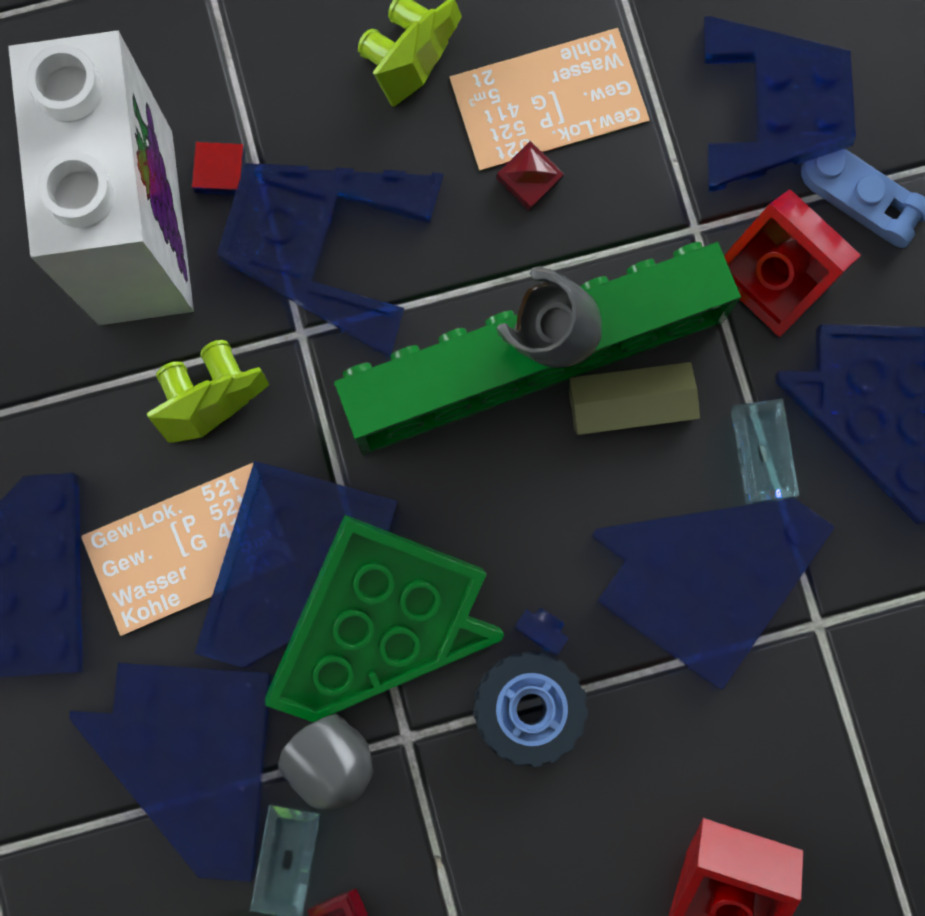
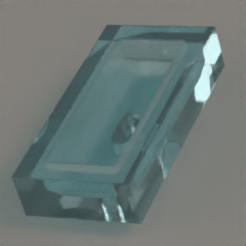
M783 399L734 405L731 408L746 505L797 498L799 491ZM759 445L765 449L766 462H762L759 458Z
M276 804L269 805L250 911L276 916H304L322 812ZM286 850H290L293 853L290 869L283 867Z

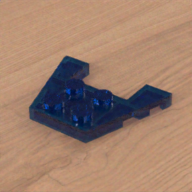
M712 16L704 17V64L754 63L757 142L708 143V192L727 188V183L745 177L752 180L767 174V170L793 162L794 165L854 145L856 127L850 50Z

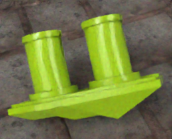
M393 0L388 10V18L391 19L390 21L393 24L405 29V32L399 39L394 42L373 28L367 30L360 38L357 50L361 57L378 65L373 74L391 106H396L422 87L435 64L439 61L448 44V39L455 31L462 17L455 0H446L436 9L430 10L413 0Z
M215 340L202 348L200 356L207 366L212 381L205 380L193 386L184 363L177 361L165 364L157 371L156 378L162 386L167 401L146 414L168 443L201 438L248 404L249 400L256 397L270 385L260 367L241 372L227 341Z

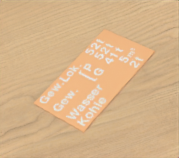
M618 28L449 76L479 171L508 163L529 141L543 153L650 121Z
M254 462L81 536L120 636L296 561Z

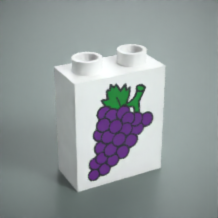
M119 30L8 46L30 257L98 325L194 312L172 131Z

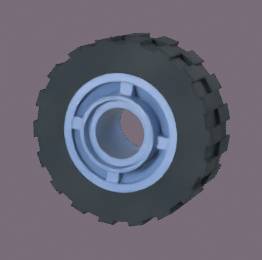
M533 652L509 655V657L493 664V667L487 673L485 672L480 680L481 683L478 689L475 691L473 716L479 735L495 754L515 765L541 767L542 764L548 762L554 763L560 760V756L564 753H570L575 748L574 743L578 737H582L585 731L583 725L585 719H588V709L585 706V699H587L585 689L581 688L579 684L580 679L576 673L571 672L561 660L550 657L551 655ZM527 694L537 695L543 705L540 718L532 723L522 722L517 715V704Z

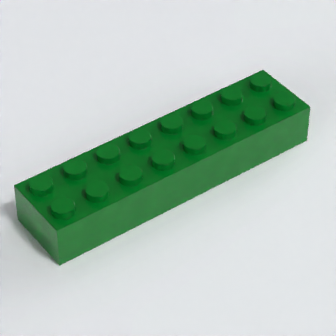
M701 242L690 243L676 250L673 253L674 258L657 264L654 259H647L629 267L626 270L627 275L611 281L608 280L607 276H601L582 284L580 287L593 297L600 310L602 336L594 353L581 363L559 368L541 365L504 342L498 336L496 328L499 324L506 323L511 329H514L517 323V315H514V312L509 310L493 315L485 321V327L467 333L466 328H458L444 333L438 337L439 343L420 350L418 345H412L397 350L390 355L391 361L372 367L371 363H362L348 368L342 373L343 378L334 381L362 456L567 381L569 378L578 377L724 323L741 298V295L719 243L715 242L702 247Z

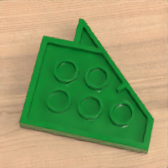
M344 515L266 694V706L315 722L502 641L504 632L500 627L468 616L487 573L481 567Z

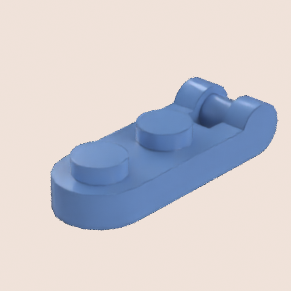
M834 143L819 144L809 151L801 166V177L804 184L811 191L892 245L899 248H906L915 236L913 229L918 222L925 221V196L909 192L845 148ZM889 205L901 212L897 219H892L884 213Z

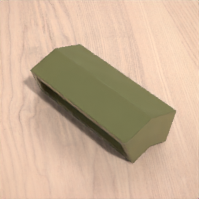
M691 362L569 378V397L574 431L578 435L700 419L698 390Z

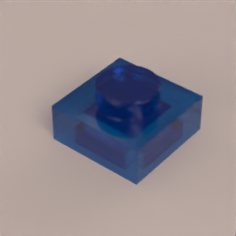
M539 608L535 614L526 609L514 627L515 630L554 656L559 654L569 637L560 632L565 624L542 608Z

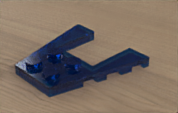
M245 163L217 251L218 258L379 353L390 357L403 317L404 308L314 282V275L338 197L430 224L444 174L432 172V175L406 174V171L384 170V173L354 172V168L336 167L335 171L308 169V166Z

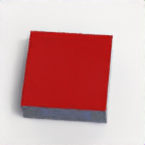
M196 142L192 181L194 192L242 195L246 153L244 145Z

